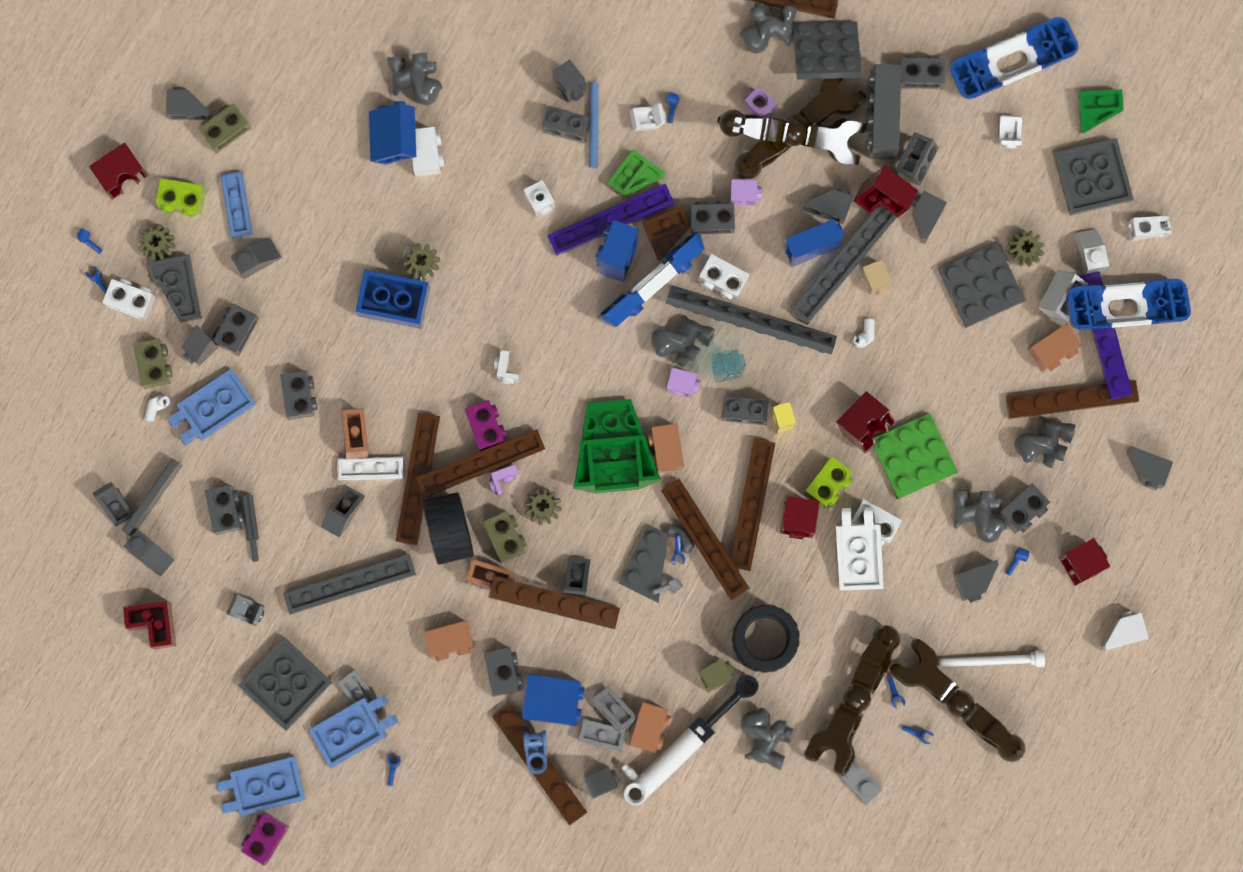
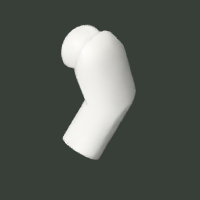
M864 319V331L853 338V344L857 348H864L874 340V319Z
M161 394L150 399L147 403L143 420L154 422L157 411L166 408L170 404L169 397Z

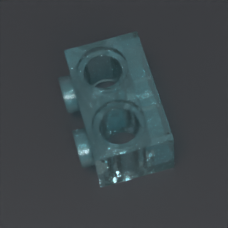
M738 349L713 354L711 358V366L716 383L741 377L742 371L746 367L743 354L739 355Z

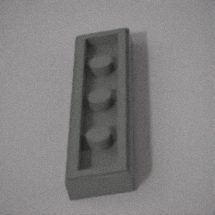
M171 459L122 529L124 533L132 537L137 529H139L183 465Z

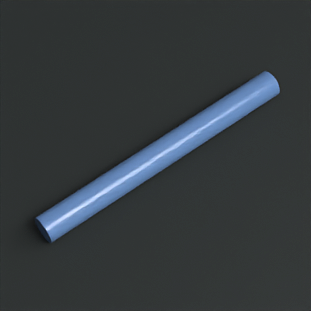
M590 83L589 168H598V83Z

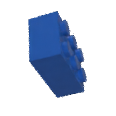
M613 220L612 225H607L603 236L605 237L604 246H599L596 262H598L599 274L624 282L639 243L638 228Z
M364 270L355 312L358 317L422 329L430 292L429 282Z

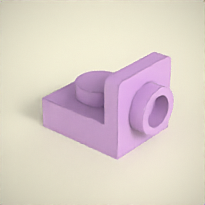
M516 465L491 473L492 479L489 480L493 492L497 491L499 496L503 495L499 482L503 481L506 484L516 480L515 476L519 475Z

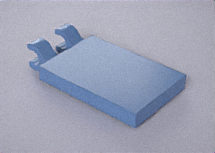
M230 369L178 403L177 407L180 410L167 419L173 428L187 419L192 428L180 435L184 444L188 445L197 437L201 441L205 440L256 406V403L234 371Z
M385 695L371 702L365 697L309 729L330 769L388 736L385 730L399 723L396 715L390 716L381 722L378 719L374 710L388 703Z
M295 756L230 772V780L216 783L218 792L234 789L236 801L221 805L224 814L239 810L240 816L306 800Z

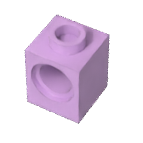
M760 86L755 90L751 88L744 95L743 106L751 114L768 117L777 108V102ZM760 99L764 102V105L756 107L753 101Z
M731 179L730 204L756 206L757 200H761V187H757V180Z
M672 368L666 392L692 398L693 392H698L700 381L696 380L697 374Z

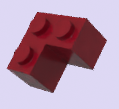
M884 165L862 183L853 202L868 213H872L879 206H883L896 217H900L910 209L919 190Z
M162 601L123 607L125 629L133 631L148 628L151 649L176 647L170 602Z

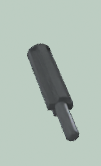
M244 495L240 498L246 540L250 541L252 561L257 562L259 557L256 540L259 539L254 500L253 495Z

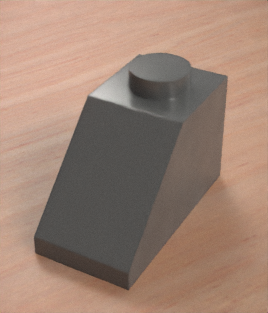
M177 86L173 87V89H167L166 116L169 120H205L209 117L212 118L210 111L185 87Z
M832 189L805 202L803 211L828 220L834 219L836 223L844 225L854 196H851L850 192L844 189Z
M925 190L921 196L917 194L911 205L914 207L912 216L920 241L923 244L926 243L947 204L944 200Z
M271 239L248 245L231 255L232 260L244 279L282 258Z
M197 325L181 347L185 351L183 356L191 364L196 362L199 366L218 349L215 343Z
M1133 446L1130 447L1127 455L1139 481L1145 483L1144 486L1152 490L1163 488L1173 462Z
M346 485L327 509L321 528L340 538L354 518L365 495Z
M138 529L123 546L160 577L175 561V559Z
M998 560L954 576L962 601L969 600V603L982 599L981 595L987 591L999 565Z
M608 767L584 777L593 799L618 788L616 783L620 782L615 770L610 771Z

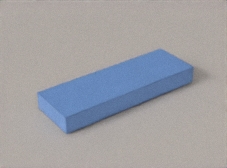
M239 171L221 175L231 238L253 235L243 172Z

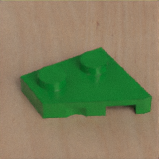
M1123 89L1078 92L1080 134L1089 131L1124 111Z

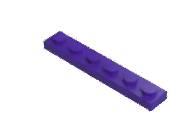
M663 184L551 233L547 237L555 255L558 256L604 236L607 225L611 226L613 220L629 225L673 206L674 201L667 185Z
M1100 271L1079 275L1088 286H1103ZM1091 329L1110 400L1131 396L1133 393L1116 329Z

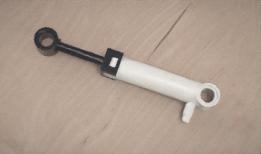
M744 675L739 678L734 694L705 721L699 717L640 775L627 764H624L621 769L632 781L625 789V800L634 806L643 803L715 733L711 727L741 698H750L756 694L759 687L756 678L751 675ZM743 681L752 682L753 690L746 693L741 689ZM632 788H638L642 793L641 798L637 801H633L629 797V791Z

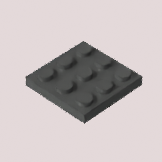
M857 21L793 23L797 80L861 78L862 68Z
M1117 138L1058 151L1053 154L1070 216L1133 201L1134 198Z
M998 243L938 269L965 328L1025 302V298Z
M284 637L238 686L285 731H288L333 682Z

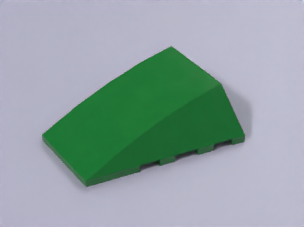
M631 399L587 403L573 489L597 494L639 490L661 481Z

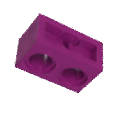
M488 400L465 409L480 452L504 442L503 438L507 437L503 424L498 426L496 418L499 417V413L495 404L491 405ZM482 410L489 413V417L484 421L477 418V414ZM487 431H494L497 434L496 438L492 441L486 440L484 436Z
M264 813L263 816L258 815L252 825L255 827L251 835L247 834L241 843L243 847L241 852L263 866L267 865L289 829L288 825L268 813ZM267 822H272L275 826V830L271 835H267L264 832V825ZM256 841L261 842L263 845V850L260 854H255L252 850V845Z

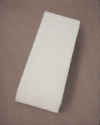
M403 457L337 458L338 481L404 479Z

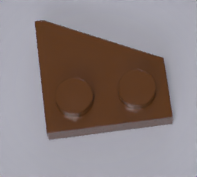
M683 206L642 222L657 261L662 260L690 227Z

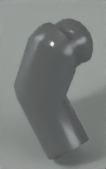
M674 525L670 526L668 535L673 537L681 535L682 551L691 553L695 543L686 529Z

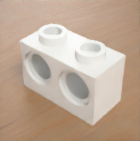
M711 254L698 281L701 282V286L710 291L715 289L721 292V297L729 301L732 299L737 301L750 274ZM710 270H716L719 273V277L711 279L707 273ZM729 280H735L739 286L736 289H730L726 283Z
M121 278L118 281L112 279L102 303L110 309L146 322L156 299L151 294L152 290L143 286H139V288L132 287L131 282ZM117 291H125L123 298L115 299ZM138 298H145V303L141 307L135 306V301Z
M863 499L851 523H861L859 516L864 514V507H873L874 523L880 522V525L886 524L890 528L888 535L881 534L882 546L884 544L888 546L902 520Z

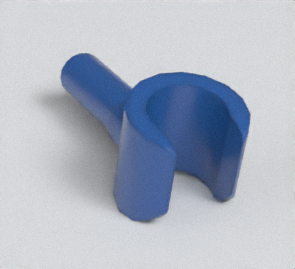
M669 92L665 103L671 105L667 123L673 124L679 96Z
M80 228L77 234L78 240L90 246L98 254H101L103 250L89 240L91 233Z
M93 266L96 274L90 276L86 271V275L92 282H96L106 294L108 288L101 279L102 274Z
M675 535L676 549L672 557V563L675 565V557L680 556L683 559V565L685 563V556L682 554L681 535Z
M1022 548L1018 549L1006 574L1009 576L1012 574L1019 560L1026 562L1030 552Z
M888 678L887 681L893 696L891 698L892 706L897 708L895 705L897 698H901L902 704L905 706V699L899 695L893 678Z
M905 725L902 728L903 731L918 737L919 741L923 744H930L924 740L926 733L934 736L930 731L921 732Z
M390 754L387 758L390 766L387 785L393 786L396 768L400 766L401 759L398 756V762L392 764L390 762Z

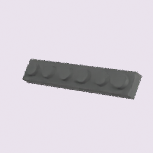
M406 554L283 593L288 612L292 615L416 576L410 554Z

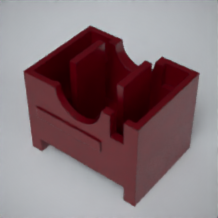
M125 142L89 166L112 200L120 194H124L122 185L126 180H134L138 185L140 180L136 174L140 172L143 178L148 176Z
M867 391L836 421L843 436L865 454L876 444L873 435L877 431H889L885 424L886 422L892 427L896 424L890 410Z
M787 496L786 501H784L780 534L789 535V538L801 540L804 537L813 538L816 532L820 501Z
M1095 538L1059 557L1074 586L1111 567L1107 561L1106 553L1102 546L1098 545Z

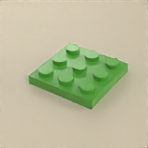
M930 413L874 438L876 444L873 448L897 499H901L958 473Z

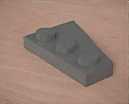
M190 255L147 263L178 320L182 323L202 319Z

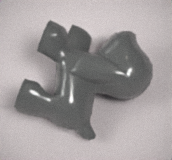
M755 3L754 8H751L750 16L753 20L758 21L757 25L745 27L740 32V36L748 51L751 53H762L768 47L771 36L783 40L787 46H790L792 22L796 16L797 9L791 6H784L780 14L782 20L769 14V6Z
M427 53L412 54V66L404 69L406 65L405 58L400 56L387 58L392 72L394 96H397L400 90L412 87L414 97L419 104L431 105L436 101L443 86L439 80L427 77V75L435 73L437 70L436 62H427Z
M682 315L683 323L679 332H674L665 327L658 328L652 333L651 343L656 350V355L659 357H665L673 351L678 352L675 360L678 365L685 367L689 360L694 362L696 356L701 351L699 347L694 345L695 339L697 338L702 345L709 347L714 338L715 329L698 324L696 321Z
M1040 416L1038 418L1041 422L1040 435L1023 433L1016 438L1014 446L1024 462H1032L1039 454H1043V464L1046 467L1053 468L1056 459L1064 461L1068 447L1059 444V438L1071 444L1076 425L1072 423H1059Z
M969 490L953 491V498L956 504L954 528L957 529L964 523L975 522L976 533L981 541L986 543L997 541L1003 530L1007 528V524L1004 519L991 513V511L999 510L1002 507V499H995L996 491H980L979 501L967 504L970 496Z
M762 707L756 711L745 713L741 719L742 732L757 739L752 751L744 755L745 759H754L760 763H768L774 768L781 770L785 756L781 754L774 755L772 752L779 742H790L793 728L785 727L787 721L778 720L773 727H770L769 713Z

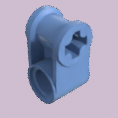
M543 730L542 733L528 734V732H524L527 767L532 773L541 774L547 768L546 730ZM536 757L541 758L543 766L540 769L532 768V759Z

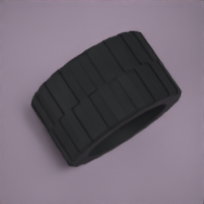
M456 492L423 500L424 514L437 564L440 565L473 557L472 542L460 494Z
M763 604L750 608L749 611L740 617L733 630L732 642L736 657L745 667L755 672L767 673L782 669L796 655L800 644V632L798 631L796 621L793 620L790 613L775 605ZM762 618H770L780 623L787 637L783 652L769 660L759 659L752 655L745 643V634L748 627L754 621Z

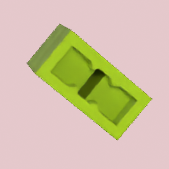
M160 178L156 205L165 213L180 211L182 215L195 217V214H202L206 189L203 185ZM168 193H175L172 201H165V196ZM189 197H196L194 204H186V200Z
M831 457L804 494L812 500L820 501L819 505L824 509L828 505L833 507L840 497L837 495L841 488L846 489L853 479L850 476L853 472L834 457ZM834 470L840 471L843 475L842 480L835 481L832 479L831 472ZM821 487L827 488L830 493L829 497H820L818 489Z

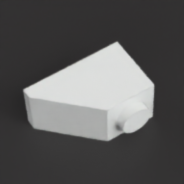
M1097 229L1075 233L1083 273L1089 274L1106 271L1109 267V261L1105 245Z
M1134 611L1121 614L1122 618L1116 620L1102 645V651L1149 639L1142 613L1135 615Z

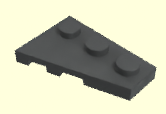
M650 525L647 526L619 583L659 603L660 593L653 595L652 589L661 587L667 533Z

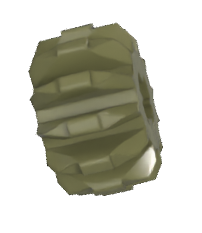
M158 224L156 230L152 225H149L150 232L147 233L146 230H142L145 238L140 237L138 241L142 243L139 246V250L145 251L143 254L145 258L151 256V260L156 261L158 256L161 260L165 259L163 255L165 253L169 256L172 255L169 248H175V244L171 242L175 237L174 235H169L170 230L168 228L163 229ZM156 239L159 240V246L157 247L154 246Z
M1021 230L1019 236L1014 234L1012 236L1013 241L1008 242V246L1012 249L1008 250L1007 253L1008 255H1015L1011 260L1012 262H1015L1017 259L1020 260V267L1023 266L1025 261L1027 266L1031 267L1032 261L1038 263L1040 261L1038 256L1044 255V251L1041 250L1044 247V243L1037 242L1040 239V235L1033 238V231L1031 230L1027 236L1025 231ZM1023 245H1027L1026 248L1030 247L1028 253L1025 252L1026 250H1022Z
M418 243V250H415L412 246L409 248L412 255L404 254L408 261L403 262L404 267H409L406 271L408 275L414 273L413 278L415 280L421 275L423 281H425L426 274L434 277L432 269L439 270V266L435 263L440 262V257H434L437 254V250L433 249L430 251L429 244H426L425 248L422 249L421 243ZM422 258V260H424V258H426V264L424 266H422L421 264L418 266V259Z
M547 488L543 489L542 495H540L538 489H535L536 497L532 494L528 495V498L533 502H525L524 505L531 508L525 511L526 515L534 513L530 519L531 522L539 518L538 523L542 525L543 519H546L549 525L551 524L550 516L558 519V515L554 511L559 512L562 508L554 505L559 504L561 500L560 498L552 500L556 495L554 491L547 496ZM542 502H546V506L549 505V508H545L544 512L537 508V505H541Z

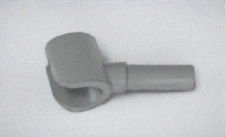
M674 578L664 586L652 589V594L654 595L668 589L675 594L683 585L679 579Z

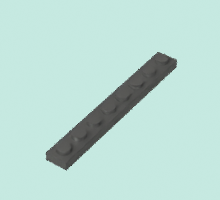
M883 206L875 209L791 309V312L808 325L897 217Z
M673 285L666 300V304L672 305L675 308L689 310L698 315H705L717 321H724L737 327L753 330L759 334H766L779 340H786L798 346L812 348L821 353L832 355L837 336Z

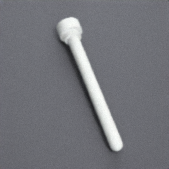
M1044 649L1034 650L1029 655L941 658L938 660L940 667L1026 663L1035 665V667H1045Z

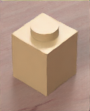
M883 259L862 267L861 273L870 295L876 293L879 296L889 291L888 288L891 287L892 280Z

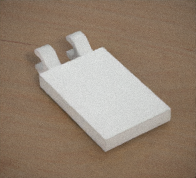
M864 507V523L857 524L851 523V508H842V524H836L840 591L884 589L880 522L874 523L873 507Z

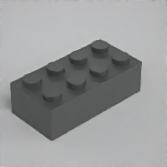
M876 64L874 71H870L868 90H871V92H869L867 99V110H871V113H869L866 122V131H870L868 139H866V152H869V159L895 160L898 154L902 65Z

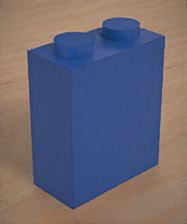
M395 101L393 105H381L376 110L369 111L370 162L388 165L416 157L414 106L406 105L404 101Z
M832 219L786 238L783 248L791 266L794 267L839 248L844 232L840 223L836 224L835 220Z
M528 675L522 719L575 726L576 722L581 720L582 709H578V702L583 700L585 687H581V681Z

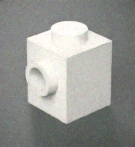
M543 180L523 190L536 217L539 215L542 217L553 211L552 208L555 207V202Z

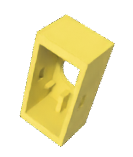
M790 402L773 406L771 416L776 433L794 429L796 420Z

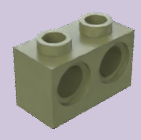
M234 103L230 106H223L218 111L219 114L213 118L205 119L201 123V127L198 128L216 154L251 129L249 123ZM235 116L238 118L235 124H227L230 117ZM214 129L220 130L217 137H211L210 132Z
M159 338L133 343L141 386L144 389L170 384L169 378L173 377L170 364L167 365L165 357L168 356L166 343L163 344ZM156 348L157 354L152 358H148V350ZM160 369L161 375L156 379H152V371Z
M505 511L483 521L501 564L525 553L524 547H527V544L522 534L517 535L515 528L518 527L514 515L509 516L508 512ZM500 521H505L508 524V528L504 532L496 530V524ZM508 541H514L517 544V548L513 552H507L504 548L505 544Z
M721 658L700 670L698 675L709 693L731 681L734 670L729 661L724 662Z

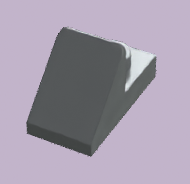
M112 481L93 492L95 499L116 527L130 519L133 515V511L121 491L114 486Z
M568 558L564 593L587 594L590 559Z

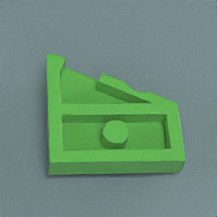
M633 149L607 182V185L623 197H626L663 179L666 173Z

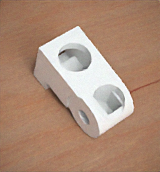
M1169 216L1132 218L1127 222L1130 242L1153 237H1165L1172 234Z

